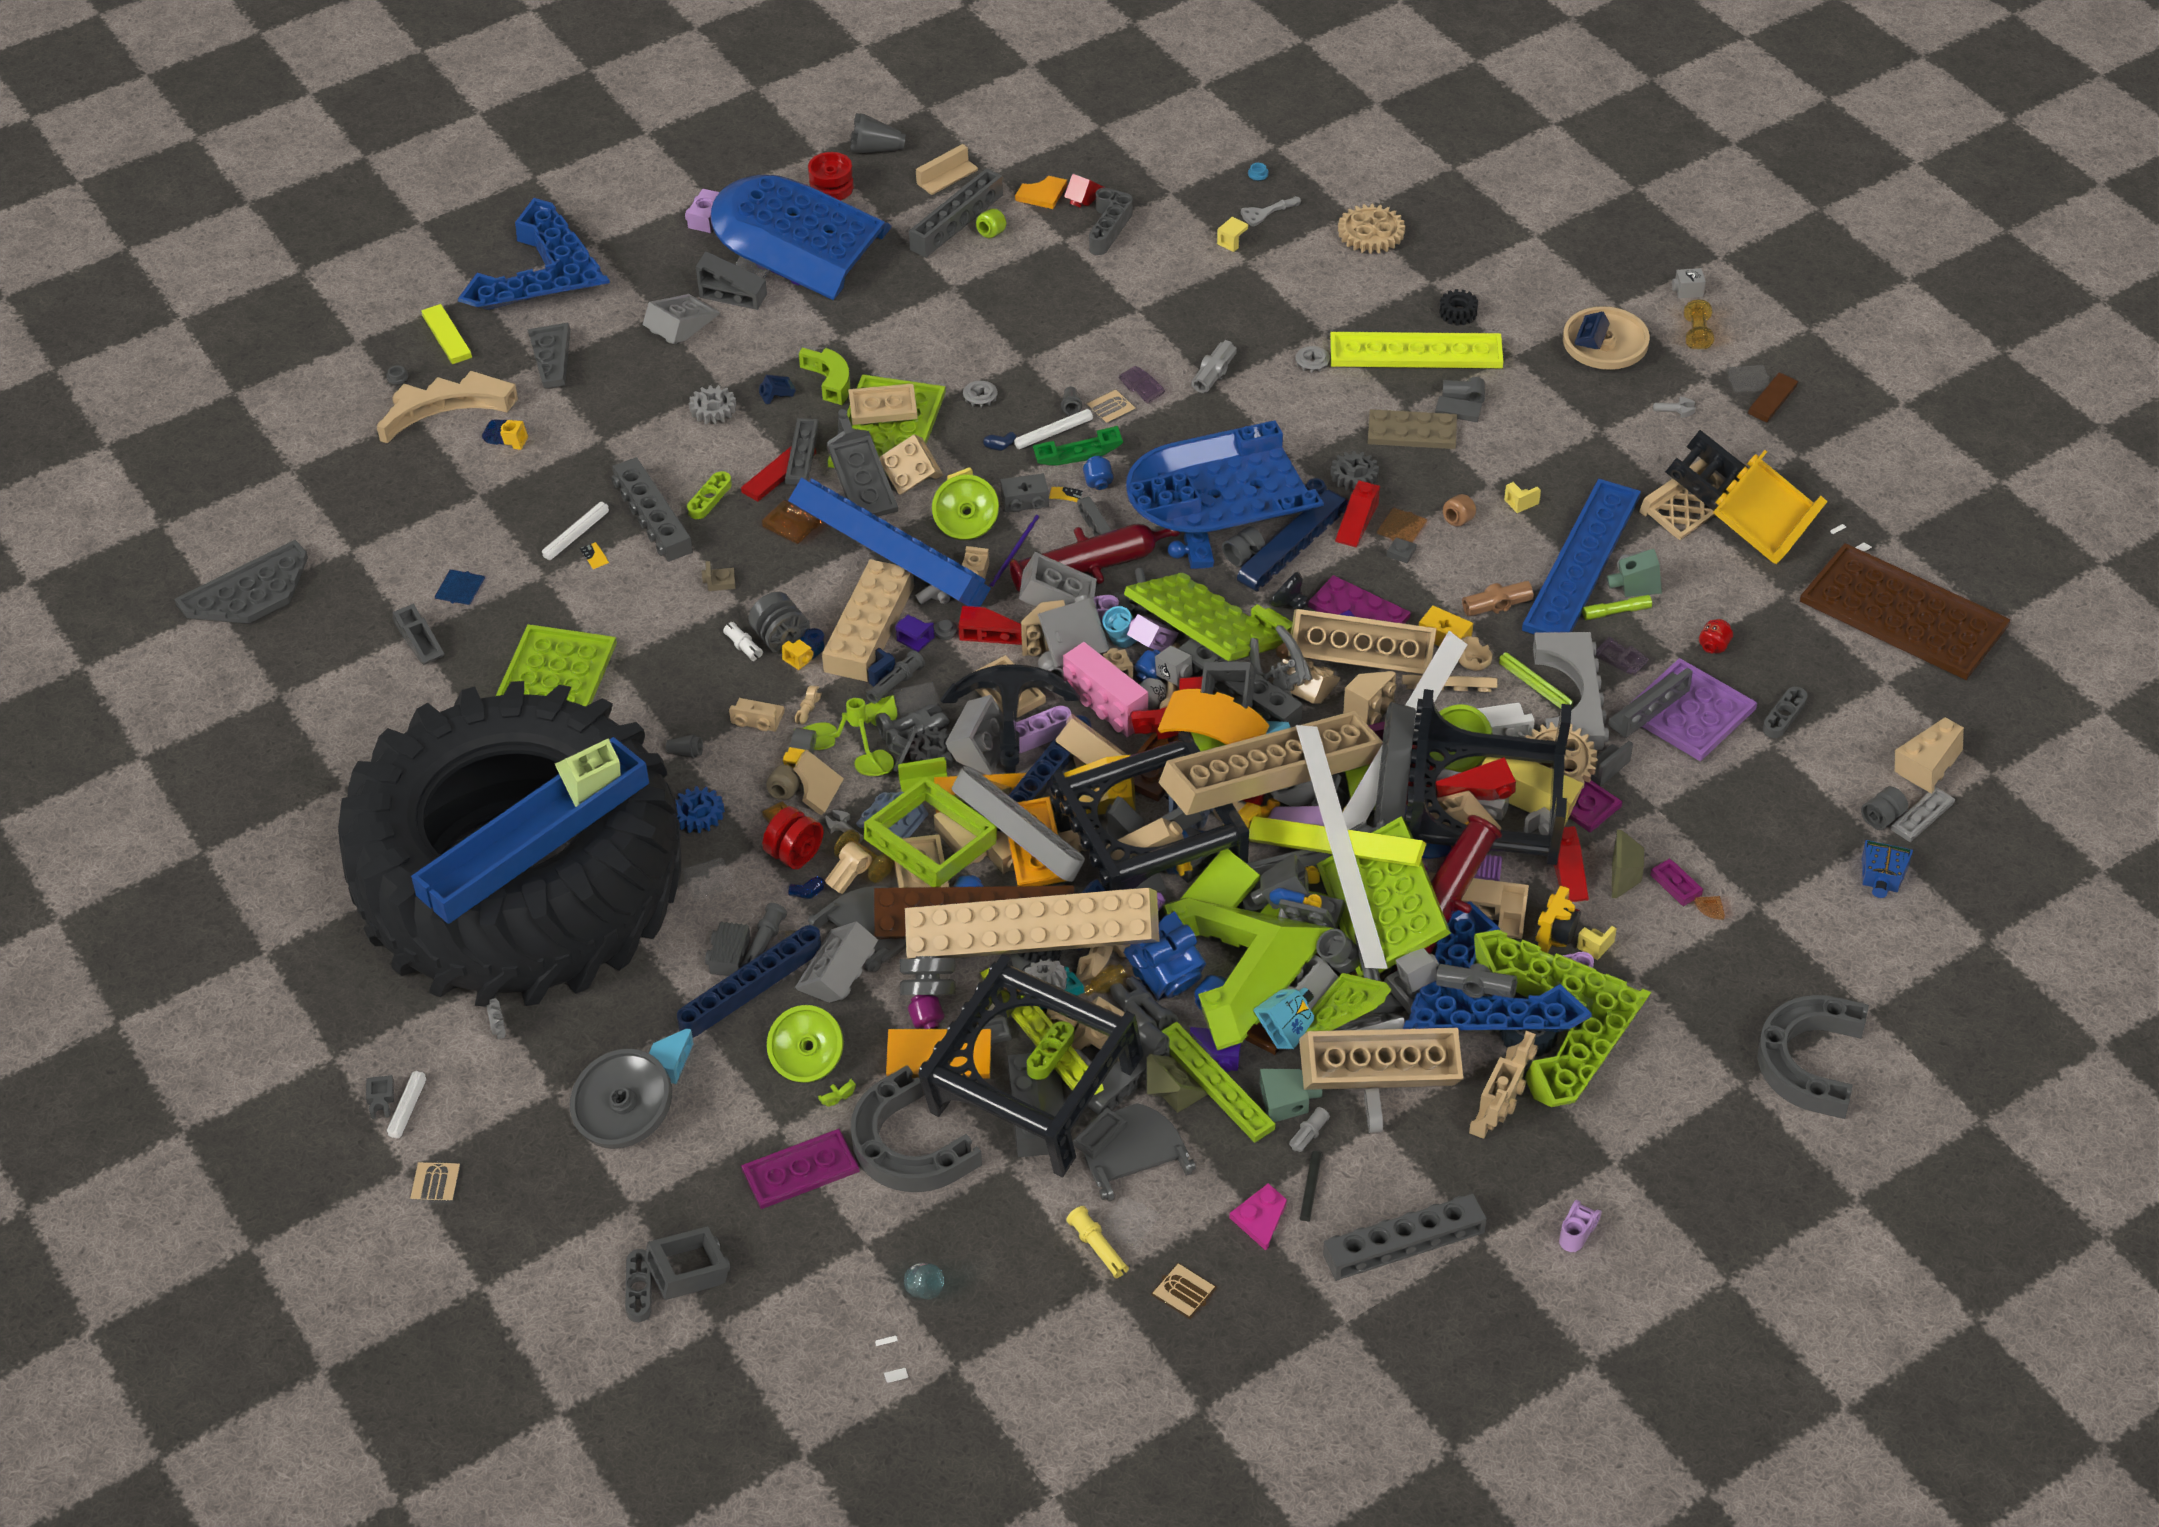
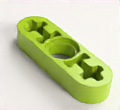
M719 471L709 478L687 504L688 515L691 518L702 519L707 516L731 488L730 474ZM706 494H714V495H715L714 497H711V498H706V497H704Z
M1060 1021L1053 1024L1027 1059V1074L1030 1078L1041 1080L1050 1075L1074 1042V1026L1071 1023ZM1047 1048L1057 1049L1054 1053H1047L1044 1050Z

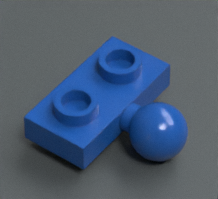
M1207 532L1184 533L1185 545L1181 541H1173L1168 546V553L1172 558L1178 559L1183 557L1184 554H1188L1191 569L1210 568L1214 565Z

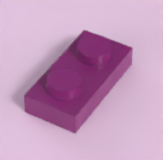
M1670 858L1651 869L1650 876L1683 907L1702 896L1703 888Z

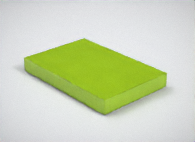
M1229 849L1220 851L1180 899L1187 897L1237 908L1260 881L1261 875Z

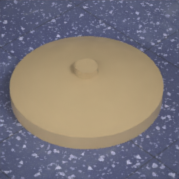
M1592 307L1579 311L1569 318L1563 332V344L1567 352L1580 363L1598 369H1620L1637 363L1647 353L1650 340L1648 328L1641 319L1628 311L1614 307ZM1604 311L1610 325L1601 348L1592 349L1575 345L1574 342L1584 316Z

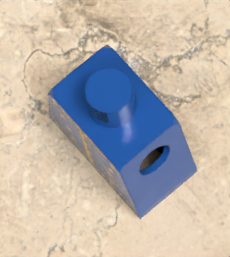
M1866 840L1862 853L1863 885L1873 887L1872 894L1878 898L1886 897L1888 891L1898 892L1909 868L1913 850Z

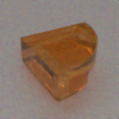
M1720 896L1695 898V905L1701 913L1713 919L1724 920L1725 914Z

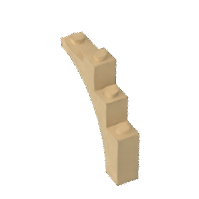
M470 371L461 380L460 384L439 377L428 386L427 390L403 384L393 395L394 407L390 409L388 414L377 425L380 441L389 443L409 425L444 411L484 408L508 412L518 400L516 385Z
M942 812L934 815L935 831L940 834L941 838L954 853L977 837ZM1072 830L1058 833L1059 837L1078 852L1083 850L1078 833H1074ZM997 831L996 844L970 863H978L985 856H988L1003 874L1010 870L1014 871L1008 835Z

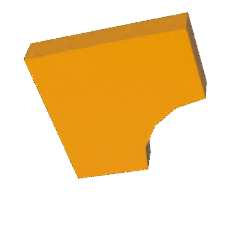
M1047 176L1038 183H1022L1015 195V201L1054 209L1067 186V180Z

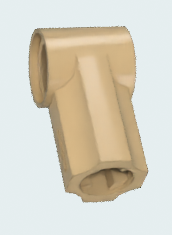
M849 842L842 848L839 854L840 861L825 880L831 888L841 894L846 891L857 874L866 871L872 862V857L854 842Z

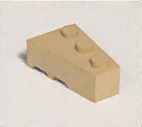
M1946 717L1895 750V772L1932 794L1935 784L1938 780H1942L1946 769L1952 766L1963 750L1964 727Z

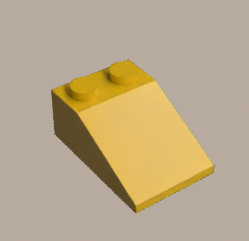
M1130 755L1105 757L1063 774L1065 777H1069L1129 757ZM1134 777L1112 786L1101 798L1097 813L1105 814L1107 807L1110 804L1113 805L1117 796L1122 797L1136 811ZM1082 795L1078 800L1087 803L1092 802L1094 799L1090 796ZM1085 809L1086 814L1091 813V810Z

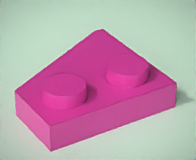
M1268 1183L1230 1212L1229 1218L1266 1250L1270 1245L1272 1235L1276 1231L1279 1219L1287 1205V1199Z

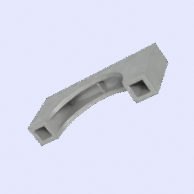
M1591 632L1535 633L1533 642L1535 664L1550 666L1562 671L1575 682L1580 691L1581 700L1571 710L1572 731L1575 732L1581 728L1580 736L1588 734V742H1594V750H1603L1604 742H1608L1609 731L1608 728H1604V724H1606V711L1601 709L1604 704L1603 693H1599L1601 689V676L1596 673L1599 670L1598 658H1594L1596 655V642H1592ZM1559 717L1545 718L1546 729L1550 727V722H1553L1554 726L1558 727ZM1567 748L1569 751H1575L1574 748Z

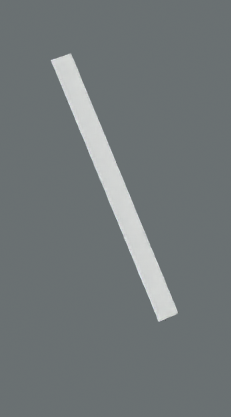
M1448 631L1407 701L1406 706L1414 707L1417 710L1418 698L1423 699L1424 689L1434 690L1433 700L1435 702L1468 644ZM1382 746L1343 811L1347 830L1366 821L1376 804Z
M1296 725L1365 968L1388 969L1318 727Z

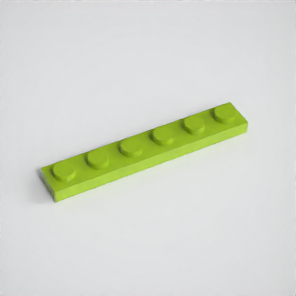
M1178 1022L1162 1030L1170 1039L1169 1054L1254 1143L1275 1130L1276 1124Z

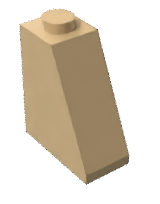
M1470 791L1437 798L1443 810L1457 821L1465 823L1468 822V816L1476 815L1489 821L1501 830V826ZM1430 813L1436 820L1440 817L1437 813ZM1443 822V824L1450 826L1449 823Z
M1160 818L1118 839V841L1135 847L1149 848L1163 846L1184 839L1182 835L1183 830L1178 823ZM1115 850L1111 854V858L1119 860L1125 853L1122 850ZM1130 854V858L1137 856V854Z

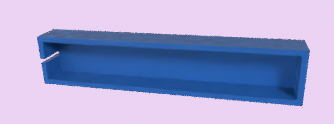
M801 477L788 500L967 606L981 607L991 590L989 586L984 584L986 579L812 478L808 482Z
M612 737L609 740L620 761V777L575 807L560 774L413 874L411 878L416 896L430 909L433 907L434 912L447 924L451 923L648 785L649 778L646 763L616 738Z

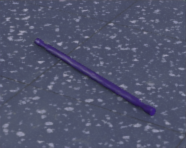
M1035 515L1033 521L1029 524L989 586L993 587L995 585V582L999 579L1033 528L1034 523L1039 519V515Z

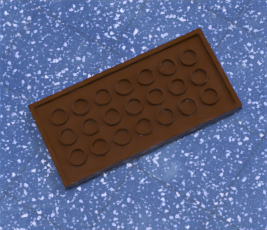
M1846 543L1801 594L1799 601L1964 680H1967L2009 627L2011 620Z

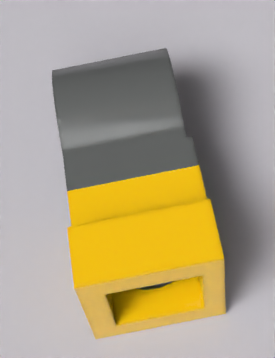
M796 728L794 730L788 752H785L783 757L784 765L794 768L793 764L798 762L805 750L812 754L814 753L817 738L816 731Z

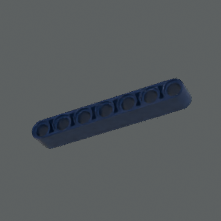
M1331 490L1325 491L1320 496L1324 506L1302 512L1241 567L1237 575V581L1258 592V588L1264 587L1273 578L1274 574L1277 575L1287 566V562H1291L1301 553L1299 552L1301 549L1304 550L1314 541L1313 538L1319 537L1327 529L1328 525H1332L1341 516V513H1345L1349 500Z
M1083 715L1076 716L1091 727V722L1087 717ZM1055 738L1008 796L1016 802L1041 798L1050 785L1053 784V774L1063 771L1075 755L1058 744Z
M812 925L800 928L680 1008L677 1012L679 1032L684 1029H691L692 1038L700 1035L813 959L821 946L820 930Z

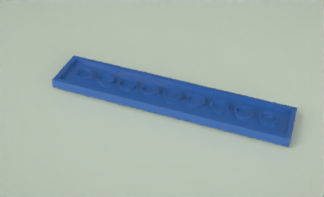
M1602 479L1597 480L1523 622L1522 631L1531 634L1573 631L1583 607H1585L1640 498L1641 491Z

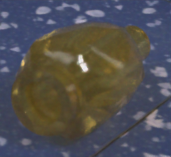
M1120 963L1116 966L1108 965L1104 967L1100 973L1091 978L1090 984L1084 987V994L1088 997L1095 992L1099 994L1110 992V987L1113 984H1122L1123 979L1127 977L1125 969Z

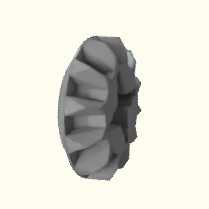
M1309 346L1297 352L1295 361L1297 362V367H1302L1303 371L1310 369L1311 373L1313 370L1320 372L1322 368H1327L1328 363H1330V356L1326 350L1320 347ZM1312 356H1314V362L1310 361V359H1312Z
M987 381L971 382L963 390V397L966 403H971L972 407L977 404L980 407L983 404L990 406L991 401H996V396L998 395L996 386Z
M496 998L489 999L490 1005L486 1006L492 1034L497 1035V1039H502L505 1037L506 1032L500 1003Z

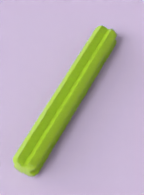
M1505 652L1500 656V665L1561 709L1562 704H1570L1573 707L1572 699L1512 655Z

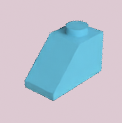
M684 1029L653 1043L649 1052L666 1069L673 1084H677L693 1046L691 1029Z

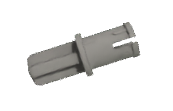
M1317 1107L1309 1119L1300 1124V1130L1289 1143L1293 1151L1302 1152L1313 1138L1318 1137V1131L1330 1118L1329 1113L1325 1109Z

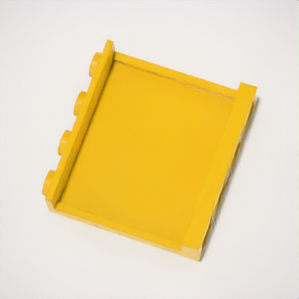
M1764 450L1760 456L1755 454L1747 463L1750 466L1749 468L1744 467L1736 476L1739 481L1737 482L1734 479L1726 490L1729 493L1726 494L1724 492L1715 502L1718 506L1713 511V514L1771 562L1777 564L1827 503V500L1820 496L1813 503L1762 460L1768 452Z

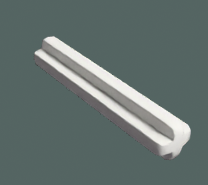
M414 1071L388 1126L387 1132L389 1137L400 1138L426 1081L423 1072Z

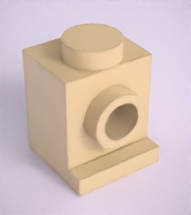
M966 546L962 566L985 579L989 567V549Z
M1112 648L1103 654L1104 658L1121 671H1125V674L1133 680V664L1130 662L1125 649Z

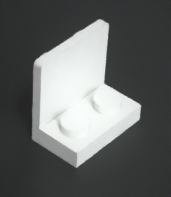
M1520 703L1478 708L1489 720L1493 735L1525 738L1526 735L1532 736V729L1534 728L1533 715H1524Z

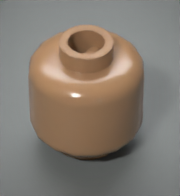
M1464 494L1454 496L1446 501L1443 506L1444 518L1453 526L1464 525L1472 520L1476 514L1475 503L1469 496Z

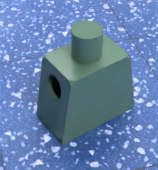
M1655 549L1621 559L1619 561L1620 573L1607 575L1609 589L1622 586L1625 597L1662 594L1660 564Z
M1260 1069L1259 1084L1266 1114L1273 1122L1308 1113L1309 1099L1322 1097V1089L1304 1090L1303 1075L1300 1069Z

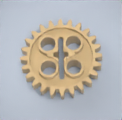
M1363 204V208L1355 206V211L1348 209V213H1343V218L1339 219V237L1342 238V243L1347 242V247L1353 246L1354 251L1360 248L1361 253L1368 250L1372 254L1373 250H1376L1379 254L1381 249L1388 252V247L1394 249L1395 244L1400 245V241L1404 239V220H1401V215H1396V211L1389 212L1390 207L1382 209V205H1379L1376 208L1374 204H1371L1370 207Z
M1550 722V727L1546 729L1542 724L1540 732L1532 729V736L1526 735L1525 738L1555 741L1558 727H1555L1553 722ZM1570 724L1565 752L1564 775L1582 783H1585L1584 781L1590 782L1591 775L1595 774V766H1597V750H1594V742H1588V734L1580 736L1581 728L1574 732L1572 731V724ZM1567 748H1574L1575 751H1569ZM1537 762V763H1539V764H1541V765H1544V766H1546V767L1552 769V764H1551V763H1541V762ZM1565 769H1572L1573 772H1567Z

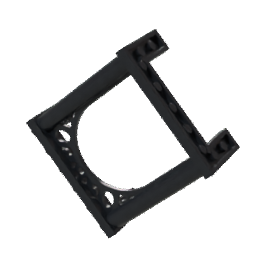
M1424 689L1423 699L1418 698L1416 713H1421V715H1416L1414 729L1418 731L1413 733L1412 745H1416L1417 749H1412L1410 763L1415 764V768L1410 767L1409 782H1413V786H1408V805L1405 816L1406 822L1410 823L1408 827L1413 839L1423 840L1429 844L1454 846L1467 826L1447 814L1440 806L1435 795L1436 779L1449 764L1473 756L1505 757V759L1551 763L1552 781L1549 834L1540 835L1500 830L1502 837L1494 841L1490 850L1547 856V864L1557 865L1566 819L1567 798H1563V780L1572 705H1561L1555 741L1471 732L1449 723L1440 715L1435 707L1433 700L1434 690ZM1430 753H1440L1444 757V760H1434L1430 756ZM1430 765L1434 766L1435 770H1430ZM1427 802H1430L1432 806L1426 807ZM1430 813H1437L1440 817L1436 820ZM1443 822L1449 823L1450 826L1443 824Z
M1178 732L1177 741L1069 777H1065L1062 771L1053 774V784L1050 785L1053 795L1051 804L1057 831L1059 830L1062 833L1072 830L1074 833H1078L1080 844L1083 850L1089 852L1092 866L1098 868L1102 886L1106 891L1135 889L1142 882L1161 871L1228 848L1242 861L1248 863L1249 829L1233 803L1214 808L1224 825L1158 847H1135L1122 843L1109 835L1099 821L1098 805L1103 795L1112 786L1123 780L1165 767L1168 760L1201 752L1189 732ZM1082 795H1087L1092 797L1094 800L1092 802L1086 803L1081 802L1078 799ZM1085 809L1091 810V813L1086 814ZM1105 843H1109L1111 846L1106 849ZM1115 850H1122L1125 853L1119 860L1111 858V854ZM1130 854H1137V856L1130 858Z
M1002 954L997 962L992 963L984 981L978 983L970 1001L964 1003L958 1018L950 1023L944 1038L936 1043L930 1058L922 1063L918 1075L931 1114L939 1117L951 1101H960L976 1106L1037 1135L1046 1141L1054 1174L1063 1178L1076 1159L1070 1130L1118 1058L1121 1071L1131 1076L1144 1054L1135 1014L1126 1011L1123 1016L1111 1012L1013 967L1011 958ZM993 1003L995 1007L991 1011H988V1009ZM1016 1007H1044L1109 1036L1056 1116L996 1089L988 1084L978 1073L973 1055L975 1042L984 1026L995 1016L1001 1015L1008 1019ZM965 1043H967L968 1045H967L966 1049L961 1050V1048L963 1047V1045H964ZM956 1057L967 1058V1062L961 1066L953 1067L950 1065ZM968 1070L971 1071L970 1077L965 1075V1072Z

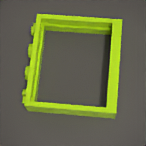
M924 777L864 822V840L931 887H940L996 844L997 827L976 812L974 808L967 806L955 795H951L941 788L940 785ZM924 801L977 836L940 865L888 829Z

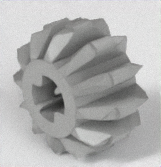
M1051 958L1046 961L1040 959L1038 963L1032 962L1030 967L1025 969V972L1063 990L1066 989L1067 974L1064 966L1059 961L1052 962Z

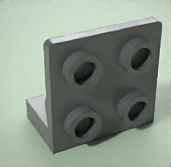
M1319 895L1322 900L1321 908L1280 899L1279 905L1289 919L1338 929L1346 903L1344 900Z

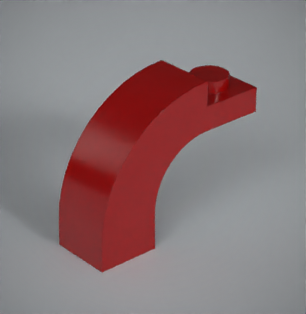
M1203 677L1180 678L1179 690L1201 689ZM1167 707L1158 710L1134 711L1131 714L1135 734L1157 732L1159 740L1176 736L1181 731L1163 733L1158 731Z

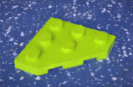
M1342 973L1312 1007L1311 1012L1314 1015V1020L1307 1031H1332L1376 1009L1385 1001L1386 996L1392 989L1385 982Z

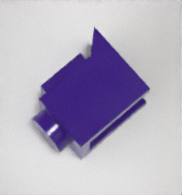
M910 615L899 620L895 628L897 641L917 652L935 638L934 623H924Z

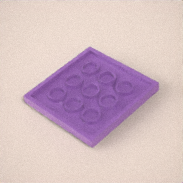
M1679 658L1635 699L1670 673L1674 672L1678 675L1687 667L1692 670L1690 691L1642 727L1701 762L1756 710L1757 702Z

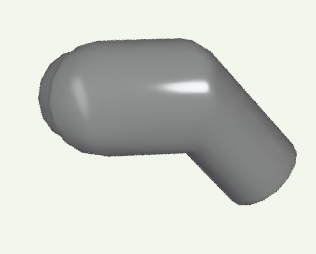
M933 585L928 586L915 595L920 604L931 598L939 600L941 604H946L950 600V595Z

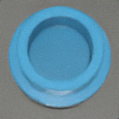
M1254 163L1248 170V176L1253 180H1264L1268 177V169L1263 163Z

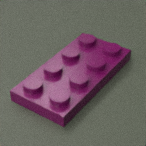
M1334 575L1308 602V607L1317 612L1339 615L1350 610L1355 617L1405 624L1411 616L1410 611Z

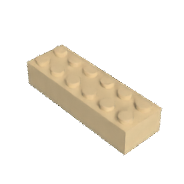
M869 560L822 653L824 672L868 682V668L876 662L875 650L878 648L884 649L914 588L912 573L898 565Z
M1295 609L1291 635L1306 659L1423 675L1432 660L1436 628Z
M1458 1028L1307 1031L1299 1038L1304 1090L1453 1086L1463 1080Z

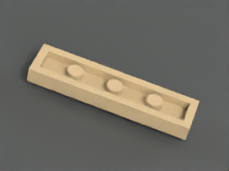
M1402 674V684L1407 685V689H1415L1423 675ZM1449 676L1444 686H1454V691H1468V687H1477L1479 692H1491L1492 688H1497L1498 678Z

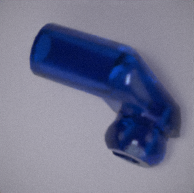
M814 877L804 885L790 884L788 895L812 899L824 889L825 882L821 877Z

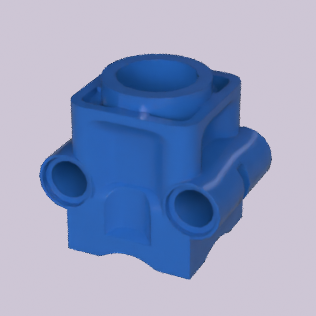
M1175 911L1163 917L1159 922L1160 942L1131 944L1123 952L1133 966L1134 976L1136 978L1139 977L1144 985H1148L1157 1000L1165 996L1173 998L1191 988L1202 978L1201 972L1206 965L1205 960L1195 947L1197 940L1194 932L1188 925H1183Z

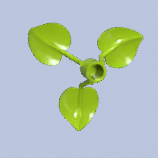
M893 695L880 699L876 704L871 702L865 705V701L861 698L849 699L846 702L847 713H842V720L838 730L834 725L826 722L814 723L803 728L816 731L817 738L814 750H823L835 745V738L841 735L847 720L851 726H860L866 755L856 758L854 762L855 769L860 774L866 776H880L890 773L894 768L893 757L887 751L876 750L872 753L870 752L864 722L867 724L871 722V724L877 726L875 716L879 713H886L891 720L897 719V708Z

